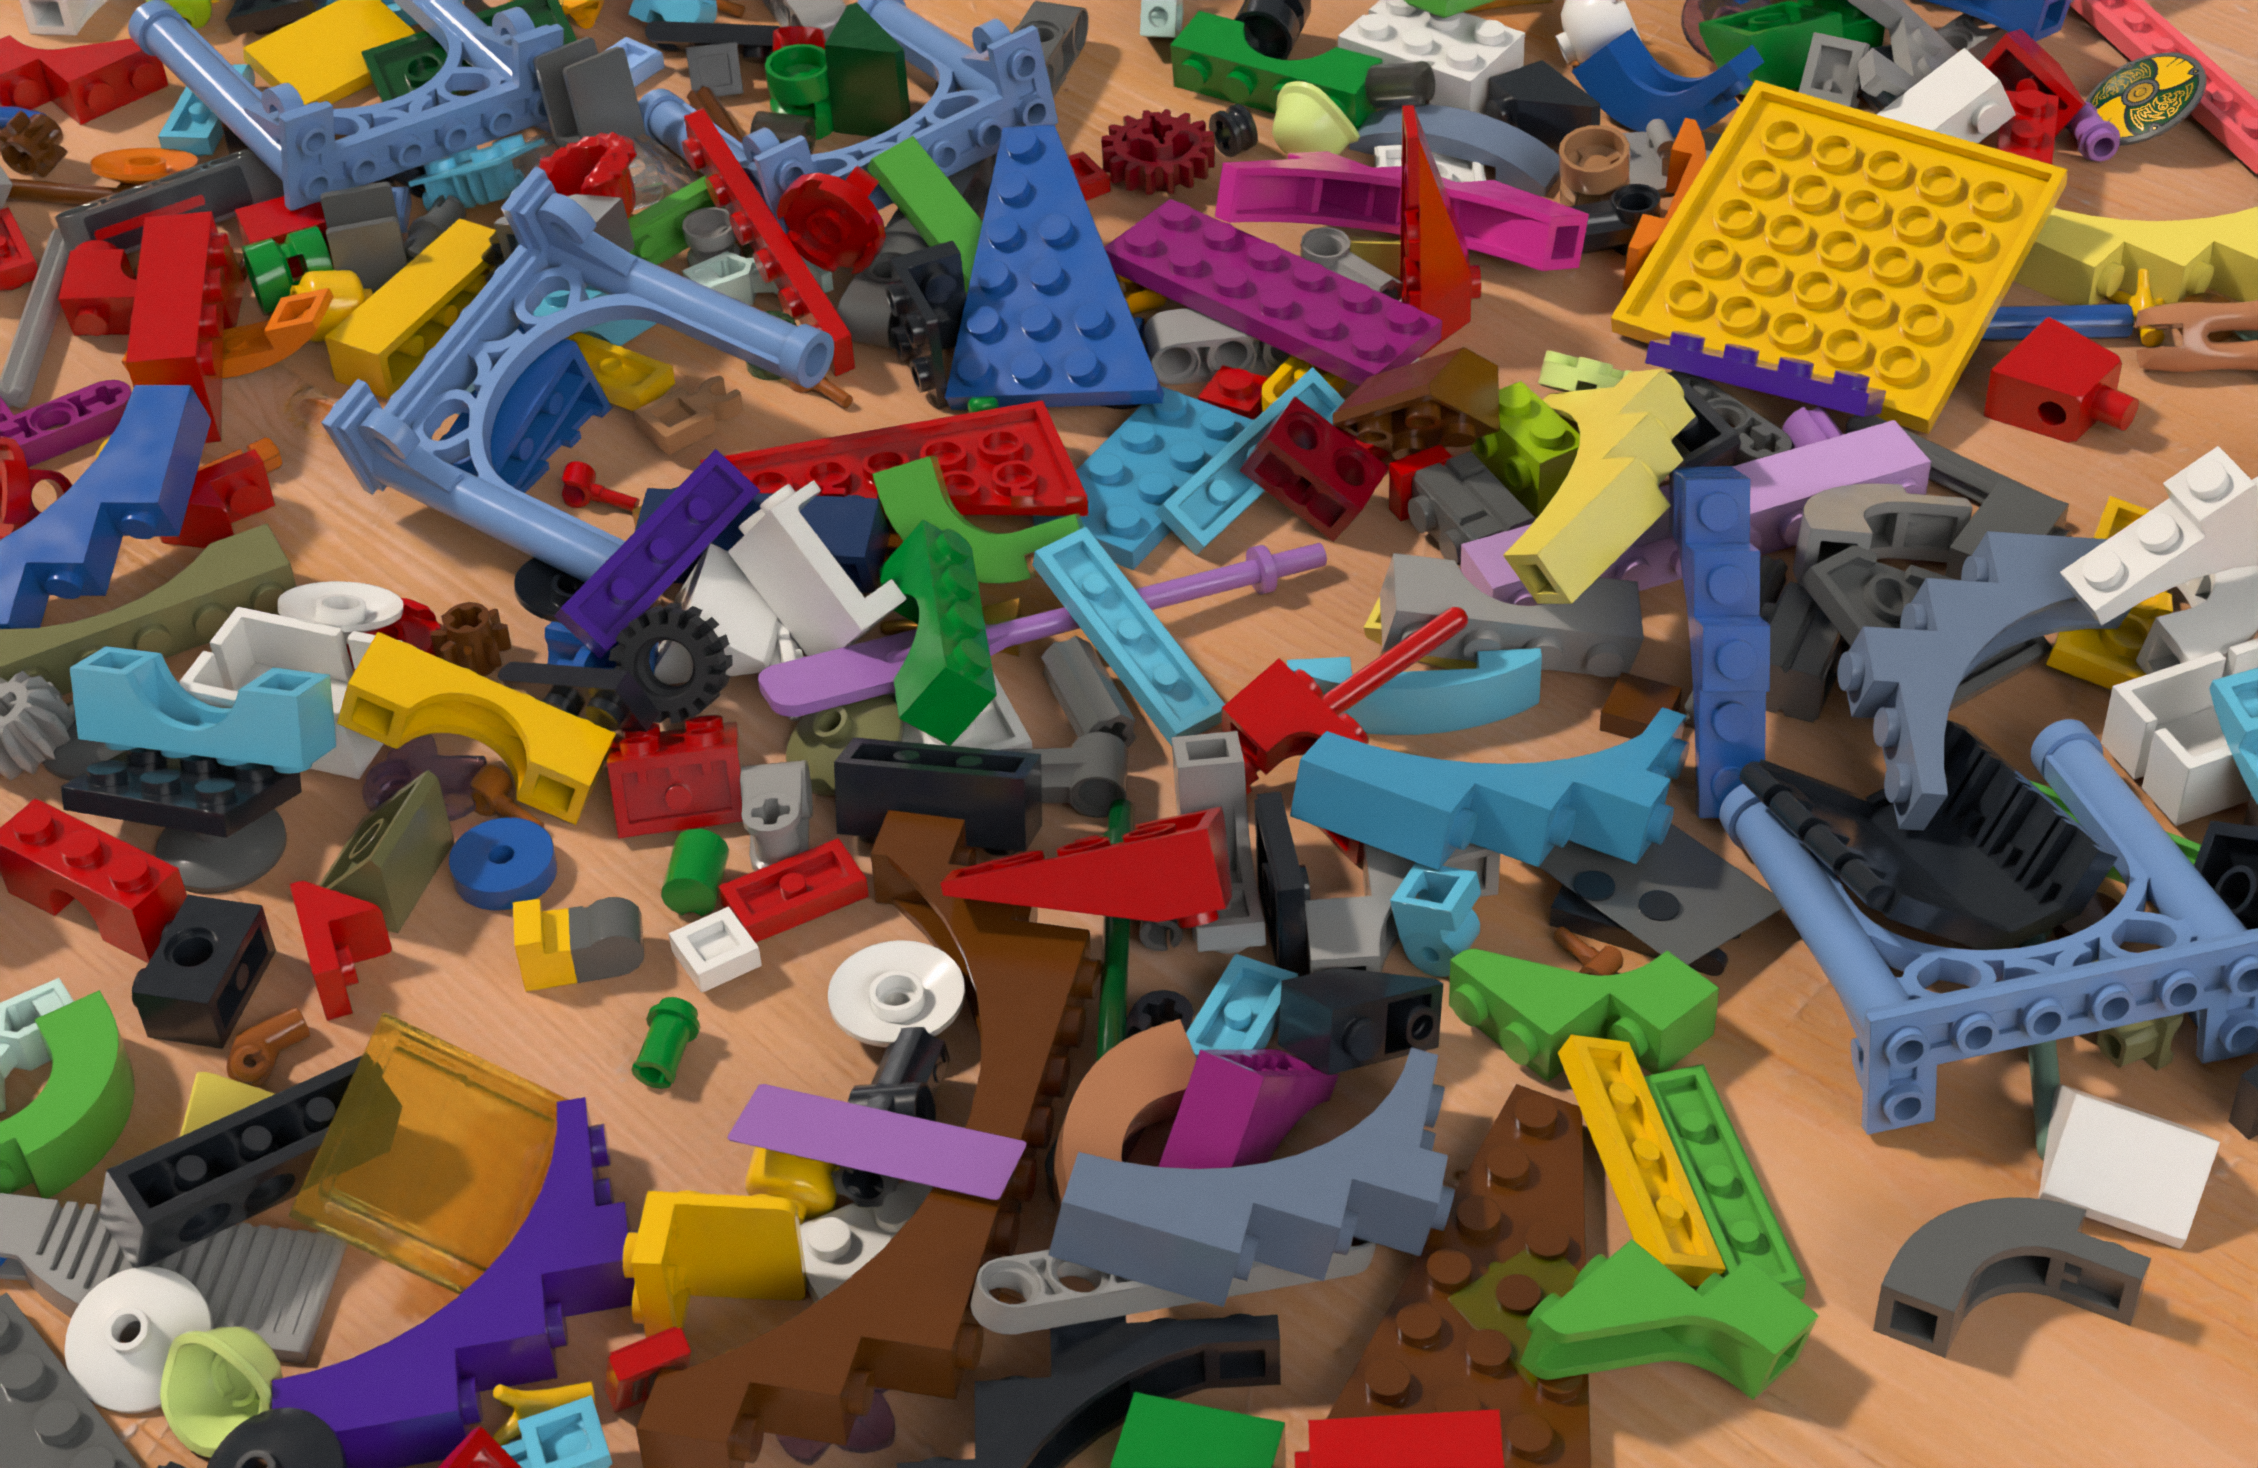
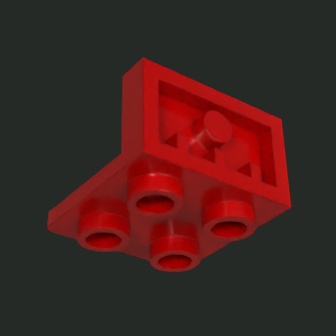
M705 715L686 720V728L660 732V725L653 723L647 732L622 730V737L614 738L607 761L618 839L743 822L741 816V767L737 722L723 723V716Z

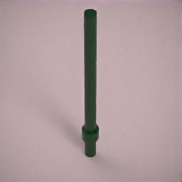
M1117 799L1109 806L1108 831L1102 837H1109L1111 845L1123 842L1122 836L1134 831L1135 807L1132 802L1126 799ZM1104 916L1096 1062L1106 1052L1126 1038L1130 919L1110 916Z

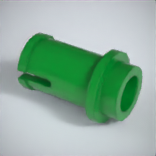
M666 997L660 1000L659 1004L650 1008L646 1017L647 1025L650 1028L636 1062L634 1061L631 1068L634 1077L644 1085L664 1089L671 1087V1084L674 1083L677 1076L676 1071L686 1045L697 1038L701 1028L697 1019L698 1011L691 1003L677 997Z

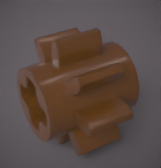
M19 111L0 131V141L4 142L1 147L3 160L12 170L23 175L32 174L36 170L42 178L46 177L68 152L60 146L63 142L61 128L53 119L43 114H34L28 118L23 111Z
M475 602L461 603L450 608L445 614L441 615L444 629L431 632L436 657H441L443 660L457 666L470 669L483 677L489 675L502 665L499 651L512 649L508 625L501 623L498 610L494 608L488 611L484 605Z

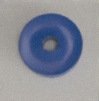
M498 818L474 826L456 841L449 856V867L458 895L470 905L486 910L513 909V902L539 898L549 889L557 874V860L550 835L537 823L521 818Z

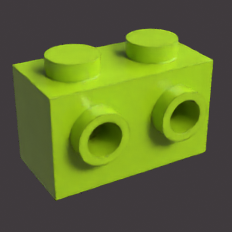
M1522 381L1499 389L1500 431L1476 438V442L1471 445V452L1527 510L1538 518L1566 479L1577 455L1580 434Z

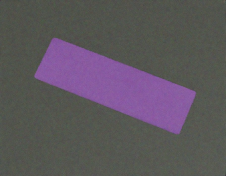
M760 1084L728 1135V1140L992 1200L1000 1199L1027 1145L1025 1141L766 1084Z

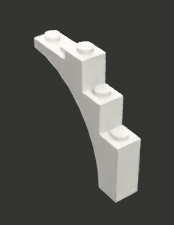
M2217 446L2163 483L2169 499L2060 571L2067 588L2102 626L2142 601L2189 580L2231 568L2258 565V476L2251 480Z

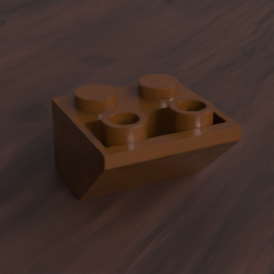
M1462 347L1368 377L1333 412V425L1357 436V439L1363 443L1373 444L1391 453L1396 460L1439 444L1444 448L1470 446L1476 442V438L1500 431L1498 365Z

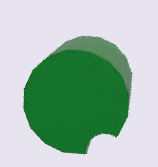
M689 829L679 834L674 843L661 891L662 900L668 908L680 915H684L687 912H695L700 916L710 913L715 908L719 895L718 886L722 883L729 857V848L725 840L719 835L704 829Z

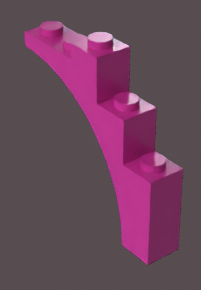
M1328 151L1288 153V159L1224 162L1222 164L1215 217L1229 223H1306L1358 228L1400 235L1401 166L1372 168ZM1441 177L1467 243V249L1504 258L1540 271L1579 268L1589 217L1588 213L1495 180L1455 182Z

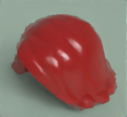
M600 132L595 137L585 136L577 143H568L566 147L556 150L551 157L543 156L540 160L538 167L545 170L557 194L567 197L574 194L621 197L627 218L630 217L634 210L636 192L629 165L637 156L634 141L627 136L618 135L614 132L609 134Z

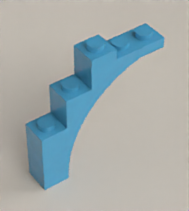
M1662 707L1641 735L1620 745L1569 759L1513 764L1471 763L1405 754L1368 745L1326 731L1300 759L1290 816L1436 870L1443 866L1456 849L1464 851L1469 843L1539 867L1555 845L1563 848L1568 840L1637 864L1651 843L1661 845L1668 833L1674 813V807L1665 804L1671 781L1669 777L1674 779L1679 777L1688 756L1690 743L1681 740L1687 715Z

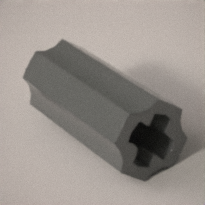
M1077 636L1063 642H1054L1041 657L1045 664L1042 674L1078 738L1092 732L1110 733L1119 737L1128 749L1137 738L1133 731L1136 720L1091 643Z

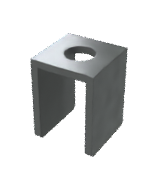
M584 37L538 55L533 59L556 145L566 147L568 143H577L585 136L595 137L600 132L607 134L614 132L618 135L627 136L630 139L646 133L628 60L623 48L614 47L598 54L595 40L590 37Z
M380 182L322 193L320 199L327 225L326 235L335 271L350 270L355 272L362 282L363 289L371 288L374 294L407 265L403 246L404 241L391 184L389 182Z

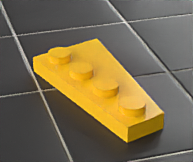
M2109 496L2093 538L2109 539L2151 510ZM2166 590L2137 604L2130 610L2118 629H2080L2058 632L2046 665L2111 690L2114 685L2147 675L2136 662V659L2156 617L2173 612L2172 594Z

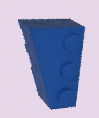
M519 324L517 329L524 335L526 332L522 325ZM564 338L534 360L509 389L497 412L491 434L490 451L492 464L495 472L502 480L521 492L526 493L550 469L549 463L546 460L561 445L572 448L581 439V433L578 429L592 415L603 418L612 409L576 342ZM474 389L471 394L476 399L478 393ZM460 413L448 433L443 435L439 441L451 438L468 428L469 414ZM471 455L455 463H449L476 477L479 475Z

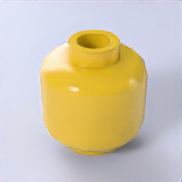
M350 270L310 271L302 276L299 285L291 287L290 296L329 288L334 296L318 330L310 338V341L325 342V336L373 295L371 288L363 289L362 282L355 272Z
M755 1146L746 1175V1191L749 1196L767 1194L793 1201L797 1205L799 1223L801 1225L805 1219H814L833 1210L838 1196L831 1176L835 1164Z

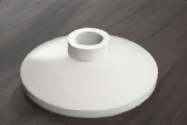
M345 581L317 582L297 586L284 592L278 598V613L280 616L295 618L306 623L342 628L345 643L348 644L347 638L352 631L370 632L399 620L403 615V601L392 591L375 585Z
M906 940L878 943L856 952L838 967L828 987L830 1013L839 1028L860 1042L879 1047H888V1045L894 1043L901 1028L924 1027L932 1036L940 1034L957 1018L965 1000L964 978L956 962L936 947Z
M138 1267L137 1269L131 1268L114 1274L95 1286L85 1296L71 1318L65 1339V1359L68 1372L88 1399L104 1409L126 1414L143 1413L162 1407L160 1399L161 1380L172 1341L177 1336L188 1331L204 1332L214 1329L209 1305L194 1284L182 1275L168 1269ZM140 1321L141 1329L139 1335L131 1342L121 1343L120 1335L130 1323Z

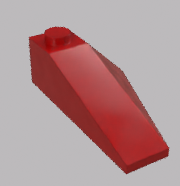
M1414 105L1402 106L1399 274V281L1403 283L1401 302L1412 305L1418 310L1442 320L1441 339L1419 357L1421 358L1471 322V299L1481 298V271L1479 265H1470L1467 243Z
M1221 806L1135 825V831L1122 836L1123 842L1112 845L1109 837L1093 835L1077 839L1074 843L1056 849L1058 857L1045 859L1044 852L1037 850L953 870L940 882L943 896L1151 922L1177 919L1179 928L1205 925L1218 920L1217 911L1226 909L1233 897L1223 809Z

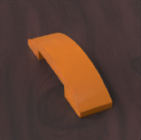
M1684 119L1671 149L1665 192L1675 194L1665 218L1642 214L1628 246L1622 290L1627 291L1706 162L1704 138L1694 119Z
M325 288L283 297L279 300L270 320L224 329L222 379L237 377L267 368L299 350L318 330L334 297L330 289ZM126 352L121 362L124 365L125 369L128 371L126 366Z

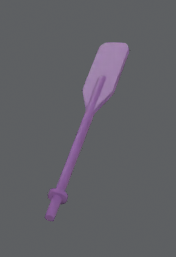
M1321 543L1272 555L1266 546L1258 545L1247 550L1246 561L1135 590L1151 610L1252 585L1258 594L1263 595L1276 590L1277 578L1326 566L1327 556ZM1065 607L995 625H985L990 656L1006 647L1080 629ZM917 629L769 666L762 670L758 676L759 690L775 713L788 717L803 716L895 692L894 678L912 647Z

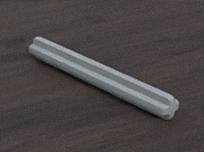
M56 228L50 234L0 376V397L8 408L12 405L18 408H23L27 405L61 307L58 297L69 253L59 228Z

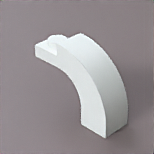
M2258 565L2231 568L2178 585V589L2185 596L2191 608L2156 617L2136 662L2146 674H2150L2217 651L2227 659L2229 647L2253 640L2258 631Z

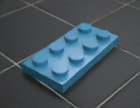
M1161 386L1164 392L1163 403L1142 404L1076 470L1088 496V516H1080L1083 527L1088 528L1114 563L1134 570L1172 531L1155 514L1158 508L1254 420ZM1033 516L1034 526L1066 516Z

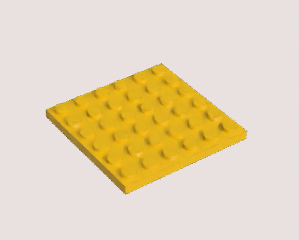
M1755 80L1611 316L1612 332L1648 344L1651 340L1670 339L1672 331L1687 332L1705 337L1704 347L1724 352L1725 344L1746 346L1760 351L1758 360L1777 365L1780 357L1805 360L1815 364L1813 373L1831 378L1834 377L1835 370L1863 374L1870 377L1869 387L1886 391L1881 414H1876V416L1886 421L1895 420L1901 426L1929 434L2067 185L2068 169Z

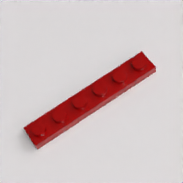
M704 108L685 115L687 139L682 141L681 144L688 164L694 172L701 169L706 176V187L717 208L725 206L730 213L729 221L739 243L742 246L749 243L754 250V261L762 279L766 283L774 281L779 289L778 297L788 319L791 322L798 319L801 325L809 324L832 336L834 355L829 368L835 377L855 369L850 331Z

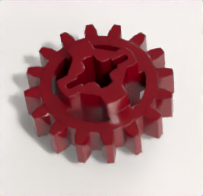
M1165 109L1161 114L1160 112L1144 110L1140 119L1126 115L1123 117L1124 126L1111 124L1109 126V135L1102 136L1103 170L1106 173H1110V181L1113 184L1125 181L1126 190L1130 192L1141 186L1145 187L1146 195H1152L1155 190L1157 192L1166 191L1168 194H1174L1176 185L1181 184L1183 187L1191 189L1194 187V178L1206 180L1209 177L1208 168H1215L1214 132L1206 131V122L1203 120L1191 123L1189 113H1184L1176 118L1171 117L1170 109Z

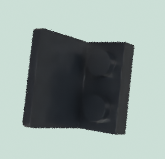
M953 240L890 258L892 282L885 284L888 304L893 315L898 318L899 327L892 328L891 330L897 355L901 361L909 359L911 374L919 393L927 391L937 409L949 406L945 399L947 386L942 350L956 346L966 302L961 252Z

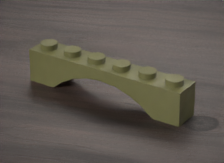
M268 524L210 543L194 562L169 582L140 599L114 610L71 623L40 628L0 629V677L9 682L15 674L24 671L30 677L41 675L46 682H51L61 695L72 692L70 667L106 646L161 653L165 659L204 645L213 639L236 607L280 615L278 613V598L287 590L297 587L291 564Z

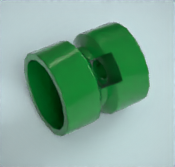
M795 44L774 51L766 59L765 72L767 87L771 96L770 109L775 133L785 140L802 135L806 138L807 142L820 140L830 135L834 131L825 49L811 44Z
M317 226L287 233L285 242L282 244H278L272 238L242 246L247 273L259 307L264 315L274 312L279 300L290 296L291 287L300 283V280L293 282L287 258L297 256L303 275L310 271H334L327 246Z

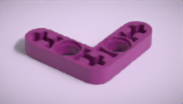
M105 380L16 415H13L0 397V436H6L17 441L24 452L29 468L113 434L121 421L131 396V388L123 381ZM57 425H65L58 429L47 430Z

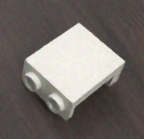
M814 480L797 492H795L790 484H787L767 498L760 505L761 509L738 527L744 536L728 551L807 656L852 645L907 599L892 579L864 598L800 513L821 491Z

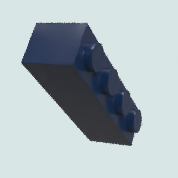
M678 487L672 489L647 488L635 531ZM758 493L712 541V544L729 551L744 536L738 527L761 509L760 505L773 494ZM848 495L845 497L815 496L800 511L801 515L861 593H873L878 588L880 580L879 569L884 563L890 538V532L879 499L865 498L859 495ZM705 550L673 583H685Z

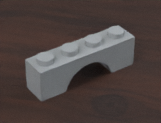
M1393 553L1380 591L1382 651H1388L1451 607H1460L1465 610L1468 615L1467 626L1426 656L1467 660L1477 663V651L1541 648V670L1619 678L1621 672L1629 674L1644 639L1637 581L1598 577L1572 604L1522 606L1499 601L1481 592L1467 580L1455 560Z

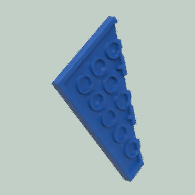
M1055 125L1006 127L1002 130L945 399L951 410H968L969 400L972 397L978 396L995 397L998 401V408L1041 400L1044 401L1046 407L1163 403L1164 392Z

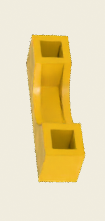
M377 632L347 684L337 724L395 749H398L412 739L433 733H452L475 739L494 750L508 765L516 785V800L574 825L577 824L599 780L616 733L595 725L587 719L574 716L541 702L528 694L520 693L478 675L470 669L457 666L417 649L409 643L401 642L380 632Z

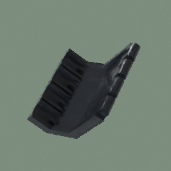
M1947 720L1944 735V770L1948 796L1924 830L1898 828L1894 803L1887 800L1885 789L1864 797L1762 759L1760 762L1753 761L1746 764L1739 775L1740 781L1766 807L1770 808L1771 812L1801 841H1804L1805 845L1837 876H1840L1841 880L1868 907L1881 911L1888 919L1979 950L2011 949L2081 915L2118 858L1970 729L1951 720Z

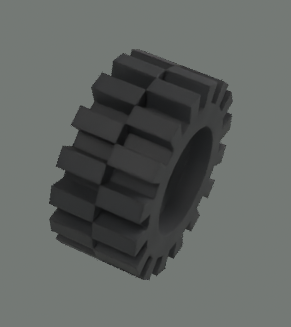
M670 603L664 608L658 605L649 609L628 623L629 626L620 631L615 639L619 644L611 650L609 661L617 662V666L614 669L627 670L659 711V715L654 721L656 723H661L666 718H670L671 724L679 723L689 716L693 718L721 695L719 692L727 686L731 677L726 675V670L733 666L732 655H725L724 648L730 645L727 635L718 637L714 629L720 624L713 617L707 621L701 619L700 615L703 610L695 606L682 610V603ZM664 640L675 641L688 650L693 661V672L687 683L679 686L668 685L661 682L653 674L649 657L653 646L657 642Z

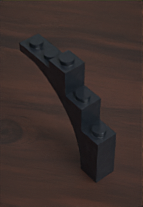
M1239 1313L1221 1318L1185 1320L1158 1318L1149 1322L1127 1323L1126 1315L1050 1328L1051 1377L1028 1378L1024 1376H1008L1000 1380L975 1381V1459L953 1460L947 1457H932L922 1462L897 1463V1468H1064L1072 1459L1100 1437L1125 1423L1134 1392L1173 1400L1210 1388L1281 1385L1278 1314L1253 1316Z

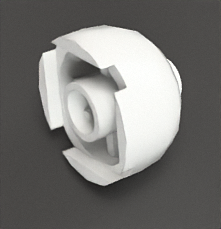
M1566 0L1561 12L1564 32L1555 36L1567 64L1577 60L1579 65L1631 28L1641 40L1624 0Z

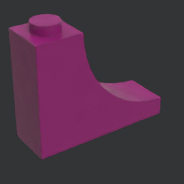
M1278 1049L1200 1050L1158 1167L1211 1169L1267 1163L1288 1132L1308 1111L1323 1102L1330 1101L1339 1075H1327L1304 1060Z

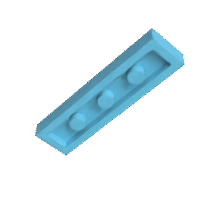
M1313 367L1170 496L1155 512L1196 556L1265 492L1263 488L1239 470L1267 429L1294 396L1333 425V412L1345 400Z
M1087 527L1035 551L1032 566L1171 746V737L1198 735L1222 722V707L1225 703Z

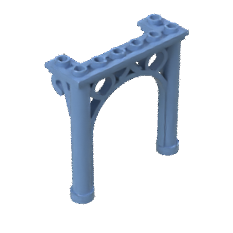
M152 0L142 4L132 14L128 25L131 39L145 53L156 56L283 181L285 206L290 211L321 201L320 196L322 193L364 186L450 156L453 153L549 121L533 59L538 55L563 46V28L559 24L535 28L529 15L520 7L496 13L493 17L492 26L488 27L459 0H393L442 45L448 56L445 64L431 80L403 96L368 106L333 109V105L328 101L321 103L316 101L304 105L297 90L289 83H282L267 88L263 92L259 91L165 1ZM462 60H465L472 67H462ZM458 90L479 91L467 96H456L451 94L452 91ZM335 134L348 135L335 141Z
M858 0L857 3L904 49L905 60L939 82L934 95L918 112L896 127L871 139L845 148L812 155L810 154L807 140L802 135L780 144L774 133L770 129L763 127L744 136L741 143L719 126L714 125L785 234H787L790 229L784 220V216L778 220L776 210L780 197L789 185L801 175L819 172L846 180L856 165L871 175L867 170L871 158L914 136L944 175L948 177L998 153L1003 128L1055 125L1059 123L1038 28L1031 25L1011 34L1002 21L994 18L973 29L972 39L975 47L973 49L907 8L903 0ZM655 89L646 93L638 102L646 131L643 135L656 144L666 145L686 160L681 144L682 141L687 139L684 116L697 110L667 89ZM879 183L868 197L878 211L894 203Z
M535 166L523 182L512 191L508 200L501 207L519 242L518 247L496 269L493 277L474 300L462 310L458 319L435 347L427 352L421 364L401 388L393 393L387 405L382 409L368 384L357 379L345 395L333 405L331 411L321 423L364 491L373 495L377 489L384 491L388 486L586 582L625 541L510 486L497 475L492 464L490 451L491 434L497 412L509 389L534 360L564 338L588 327L616 320H646L674 329L802 387L811 388L823 379L831 365L834 355V341L829 333L809 324L796 326L630 254L594 232L593 230L597 225L591 215L574 200L562 194H557L545 170ZM589 285L609 295L588 300L585 288ZM560 290L570 291L566 308L547 316L538 317L533 315L536 307L541 304L548 294ZM519 324L522 325L526 332L524 335L517 329ZM472 382L478 393L476 399L470 392L466 391ZM455 413L469 414L468 428L446 440H432L435 430L441 426L447 417ZM471 455L479 475L476 477L449 463H455Z
M2066 719L2046 727L2033 742L2031 761L2082 827L2118 857L2113 866L2123 878L2127 891L2119 905L2099 922L2073 935L2039 945L2002 950H1968L1930 945L1897 935L1879 926L1864 915L1854 904L1834 872L1744 784L1732 790L1724 799L1719 814L1723 828L1732 842L1739 848L1746 850L1837 992L1857 1038L1851 1039V1057L1858 1083L1863 1091L1862 1128L1867 1135L1935 1121L1937 1065L2186 1012H2188L2191 1020L2198 1027L2196 1056L2202 1064L2258 1052V928L2247 930L2104 758L2102 744L2083 722ZM2146 901H2150L2160 914L2144 912ZM2123 942L2155 944L2164 948L2134 953L2123 950L2119 946ZM1888 966L1903 971V976L1895 978ZM1938 980L1971 987L1942 994L1925 989Z

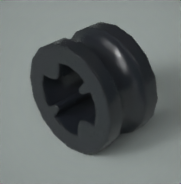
M1234 104L1228 107L1226 112L1218 111L1211 115L1209 130L1214 132L1215 146L1223 155L1233 157L1239 154L1241 149L1249 150L1256 146L1258 141L1256 124L1252 115L1244 106Z

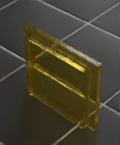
M382 1012L288 1217L460 1295L484 1274L508 1247L527 1219L539 1196L552 1160L557 1132V1102L569 1099Z

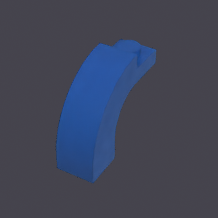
M1631 28L1571 72L1587 94L1598 101L1600 108L1616 121L1635 131L1646 132V126L1650 121L1662 119L1667 124L1672 136L1677 137L1685 118L1696 120L1700 130L1703 131L1737 108L1739 103L1734 97L1753 84L1748 74L1764 63V60L1752 44L1709 75L1697 78L1683 77L1663 68L1651 56Z

